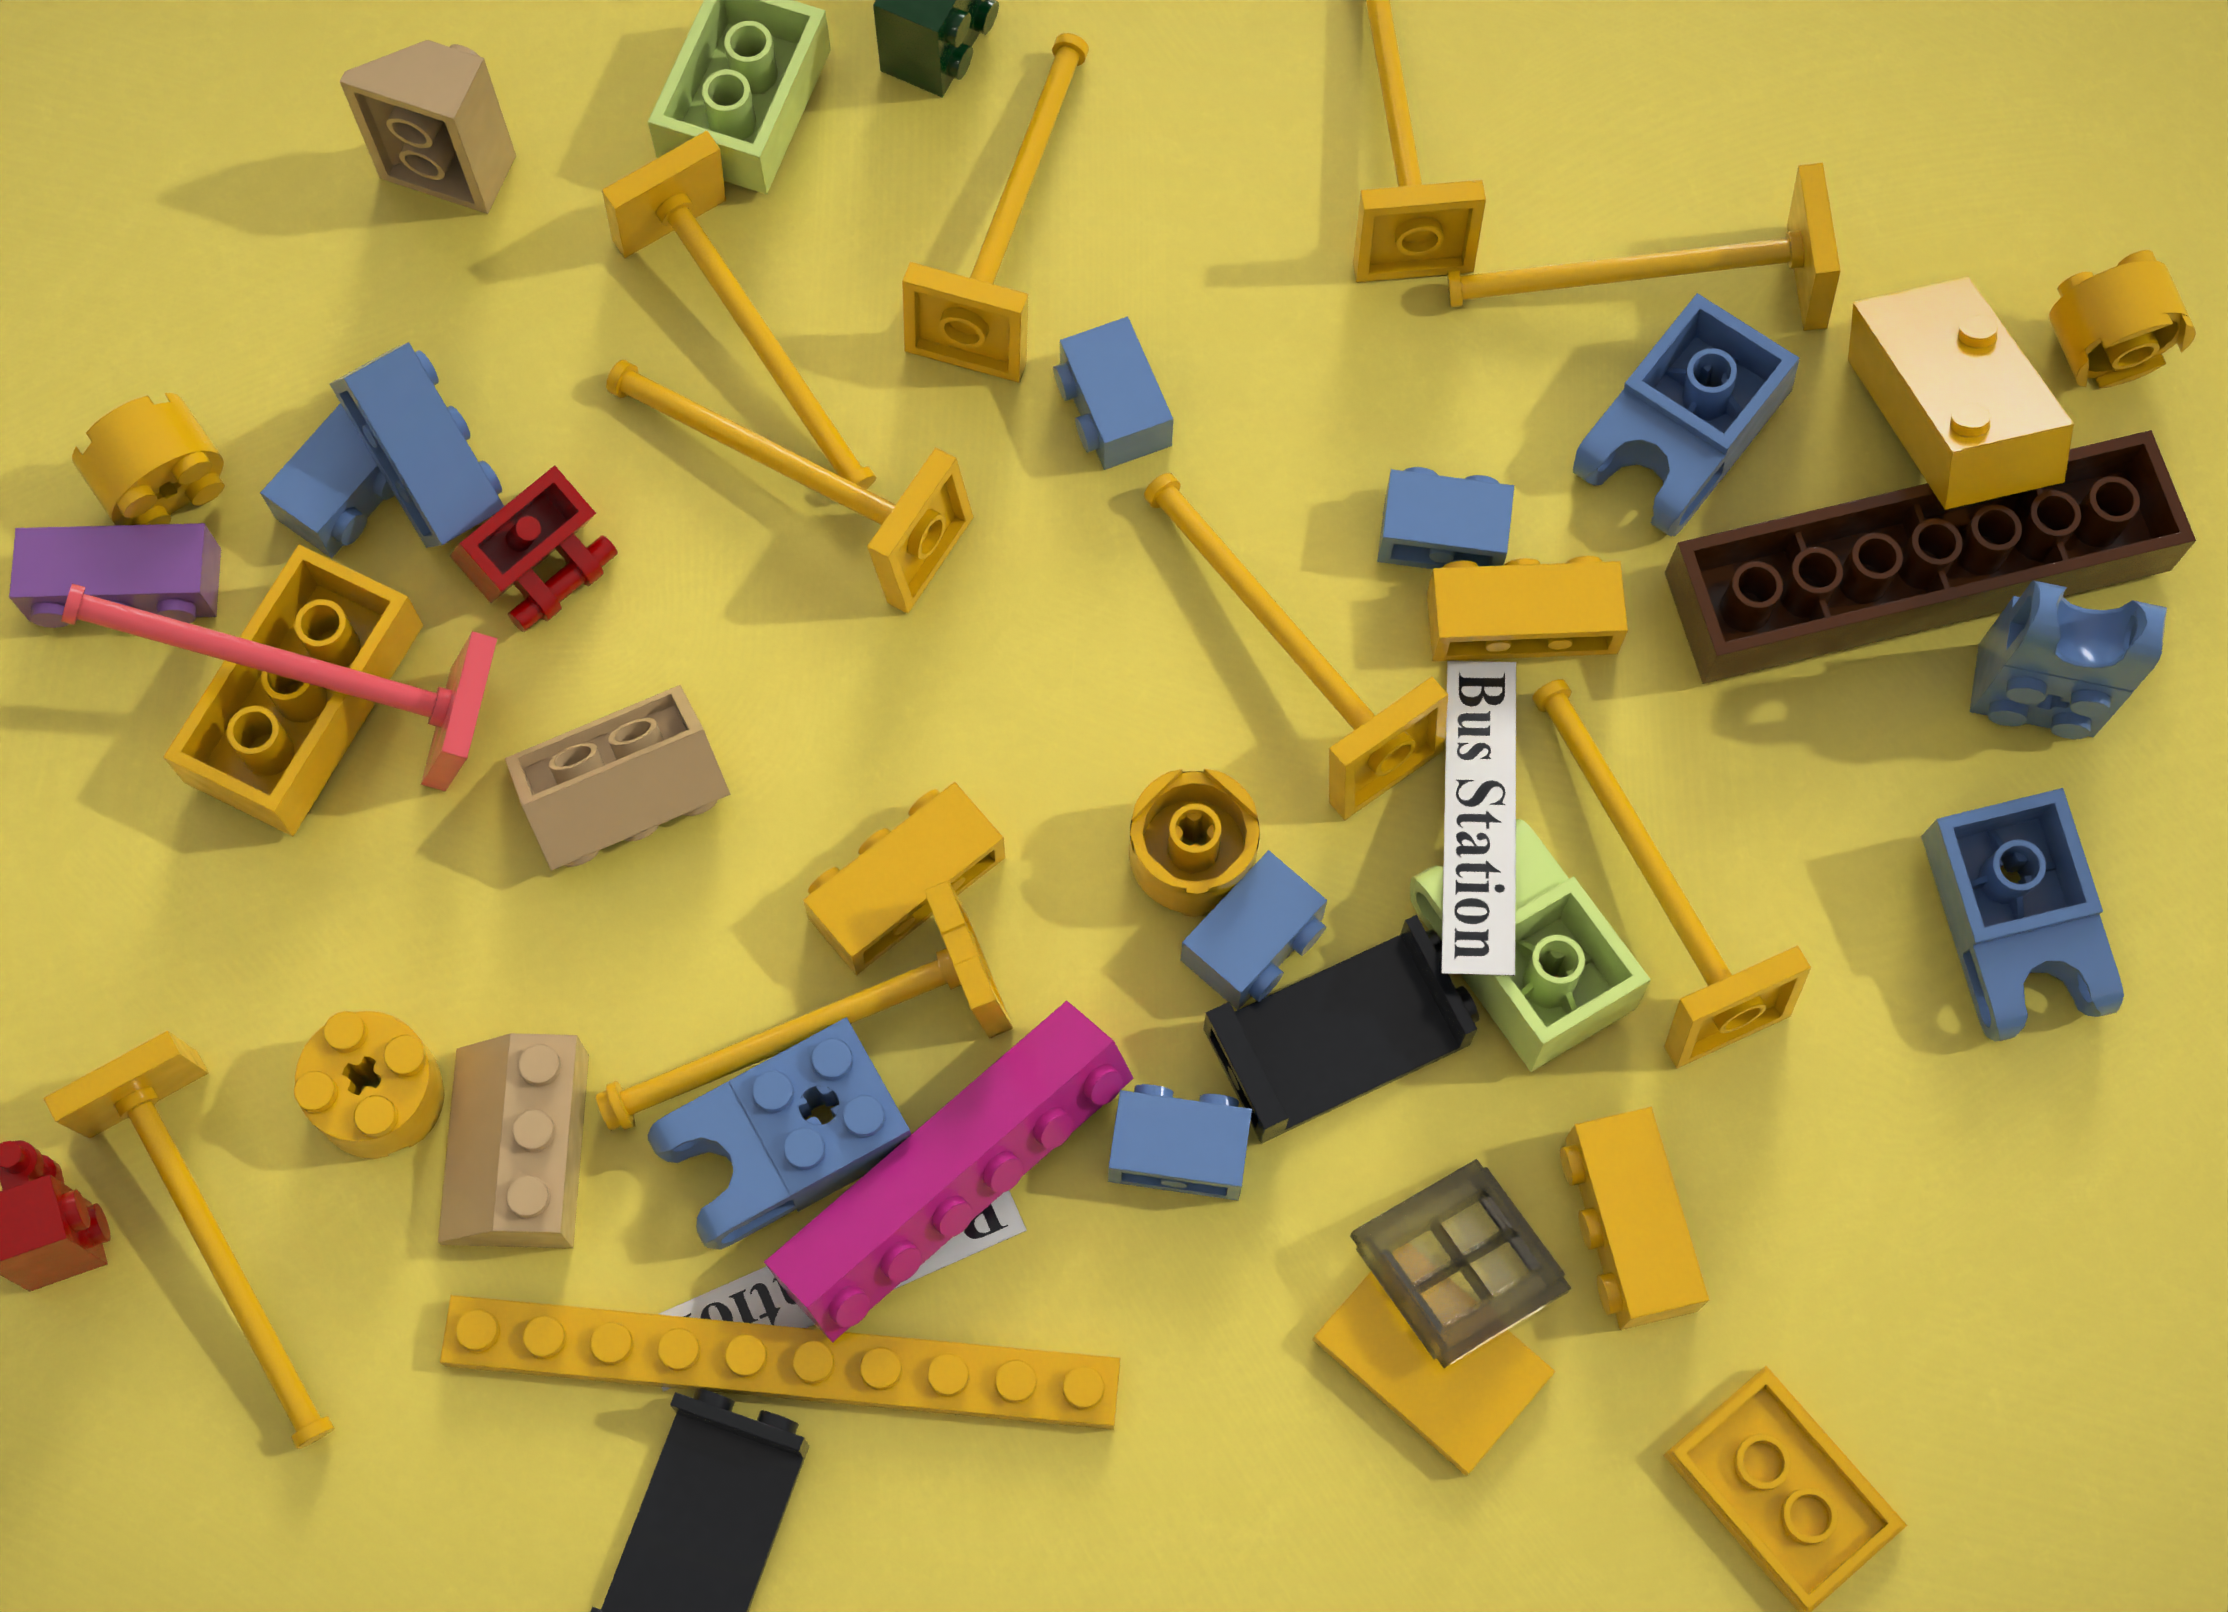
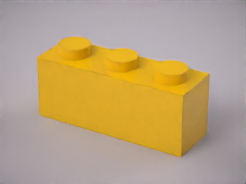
M1579 556L1568 560L1566 563L1540 564L1536 559L1519 558L1511 560L1502 566H1478L1473 561L1461 560L1447 563L1442 568H1433L1427 590L1432 661L1618 654L1628 632L1621 561L1602 562L1596 556Z
M953 782L941 793L938 789H933L921 796L908 812L910 817L892 831L888 828H883L875 832L859 848L858 853L860 856L842 870H839L838 867H833L825 871L810 885L808 889L810 895L803 899L808 919L855 975H858L933 915L924 893L925 889L948 880L958 896L1005 859L1004 837L956 782Z
M1652 1106L1575 1124L1565 1139L1567 1146L1560 1148V1157L1568 1184L1570 1186L1578 1184L1585 1209L1580 1210L1578 1213L1584 1243L1588 1250L1597 1248L1604 1273L1597 1276V1287L1604 1311L1607 1315L1616 1314L1620 1330L1698 1312L1709 1301V1297Z

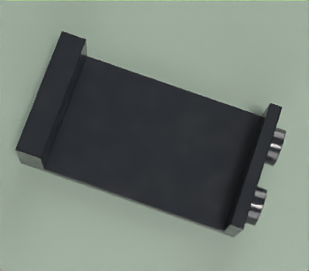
M1415 915L1405 920L1399 936L1271 994L1260 1002L1256 1001L1237 1011H1234L1231 1003L1227 1002L1206 1012L1203 1030L1242 1107L1252 1109L1250 1123L1262 1144L1470 1046L1477 1031L1475 1022L1479 1021V1014L1467 989L1464 986L1455 988L1449 974H1442V941L1433 929L1425 931L1418 916Z
M697 1388L693 1398L675 1392L670 1406L675 1410L676 1416L601 1610L592 1607L590 1612H749L809 1449L805 1438L796 1435L799 1424L783 1416L763 1410L760 1411L757 1421L733 1413L732 1409L735 1401L709 1390Z

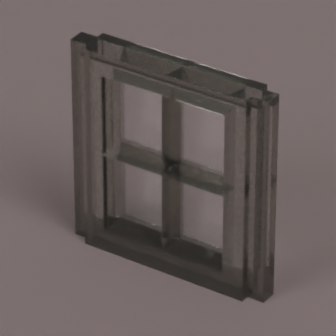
M1477 1159L1353 1230L1350 1235L1357 1245L1356 1250L1432 1358L1434 1360L1437 1359L1444 1369L1567 1294L1571 1289V1286L1564 1278L1566 1275L1489 1169L1487 1167L1483 1168Z

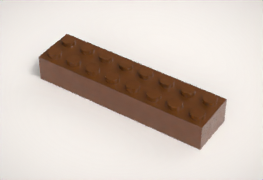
M2152 430L2070 449L2065 482L1945 510L1929 484L1926 483L1678 542L1665 570V576L1702 684L2002 612L2012 597H2020L2032 581L2067 587L2063 594V597L2168 572L2176 566L2195 543L2196 539Z

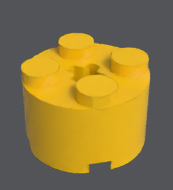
M2150 250L2132 253L2122 259L2116 267L2093 275L2091 272H2081L2067 278L2058 286L2057 290L2061 298L2054 304L2049 313V320L2075 380L2079 386L2083 387L2087 386V378H2095L2099 388H2105L2143 377L2166 364L2162 353L2166 352L2176 343L2182 353L2190 346L2196 335L2195 328L2167 266L2162 262L2156 261L2153 252Z
M164 393L169 400L166 403L154 405L147 395L117 407L100 418L86 432L92 443L83 454L77 446L74 449L72 461L115 525L170 524V514L190 502L195 506L206 504L218 497L225 487V484L219 477L224 466L222 456L183 399L177 394Z
M1183 769L1167 772L1155 779L1137 799L1130 824L1129 860L1135 879L1150 898L1168 909L1181 912L1186 916L1198 917L1212 911L1256 864L1260 828L1255 803L1249 793L1236 780L1216 770L1204 769V772H1182ZM1200 836L1206 839L1205 845L1202 846L1196 843L1191 846L1183 843V837L1192 842Z
M343 1011L331 1016L325 1025L306 1043L298 1059L295 1072L294 1096L305 1116L336 1147L348 1154L361 1158L377 1159L389 1156L388 1154L399 1151L407 1146H414L432 1130L440 1116L444 1103L443 1080L441 1079L439 1066L432 1053L406 1023L381 1012ZM377 1076L381 1079L377 1088L365 1086L361 1091L366 1081H373Z

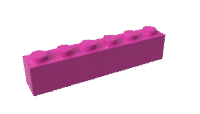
M1065 1001L773 1253L764 1263L789 1297L833 1343L846 1330L858 1324L870 1309L902 1281L913 1276L927 1259L952 1237L962 1233L976 1216L1000 1195L1012 1189L1025 1173L1054 1148L1062 1145L1074 1130L1103 1105L1111 1102L1119 1094L1120 1090L1134 1079L1116 1043L1071 1003Z

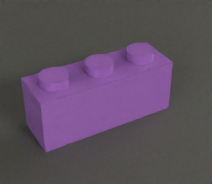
M205 523L15 528L9 598L29 622L50 628L68 625V623L61 622L72 583L86 587L84 594L192 623L196 617L217 616L221 548Z

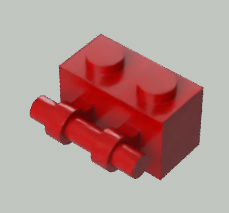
M554 465L461 541L450 557L490 603L494 602L510 587L515 585L522 593L524 600L512 609L508 616L519 630L526 632L540 619L549 621L562 610L560 602L580 585L590 586L604 574L602 567L613 559L618 552L612 542L603 535L587 548L576 537L575 533L583 528L596 512ZM557 550L565 559L566 565L544 583L532 569Z
M18 1140L1 1143L0 1182L3 1191H0V1276L31 1292L107 1265L108 1262L103 1243L110 1241L111 1235L106 1216L98 1203L92 1205L90 1201L82 1197L77 1189L72 1190L66 1186L59 1164L47 1155H42L38 1149L28 1142Z

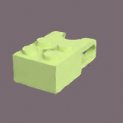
M1516 819L1515 976L1461 974V976L1527 1068L1532 1072L1634 1011L1638 1007L1651 979L1576 878L1573 876L1569 879L1532 828L1525 821ZM1434 866L1412 877L1410 882V899L1429 930L1433 929L1442 941L1443 866Z

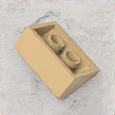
M425 40L344 72L340 80L341 87L380 179L486 214L489 213L516 157V153L484 58L462 45L453 44L448 47Z
M681 685L505 758L522 808L551 871L564 865L567 867L582 865L592 860L601 849L622 840L637 841L655 832L658 825L681 815L695 816L702 814L714 807L717 800L731 795L705 731Z
M510 1033L457 1048L438 1237L440 1245L573 1248L589 1054L577 1035Z

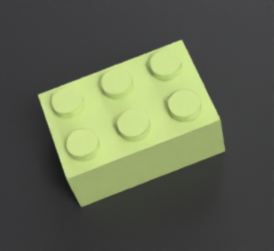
M704 0L648 120L656 157L659 158L708 130L720 148L724 181L767 194L831 51L826 11L794 0Z

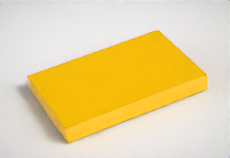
M1402 1237L1313 1337V1341L1465 1476L1474 1469L1556 1372Z
M1767 1366L1762 1368L1663 1455L1798 1612H1812L1907 1526Z

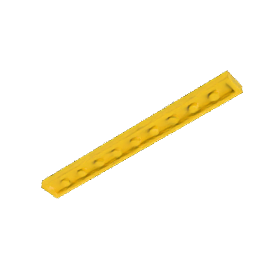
M450 1295L440 1363L445 1367L689 1390L701 1388L721 1393L1114 1429L1121 1358L844 1332L832 1343L819 1329Z

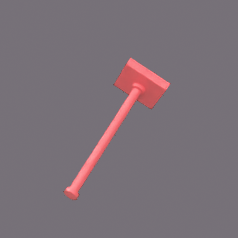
M72 583L61 622L75 625L77 619L429 717L428 724L436 727L421 785L446 791L467 760L498 638L472 631L450 669L446 688L438 687L435 693L84 594L86 587Z

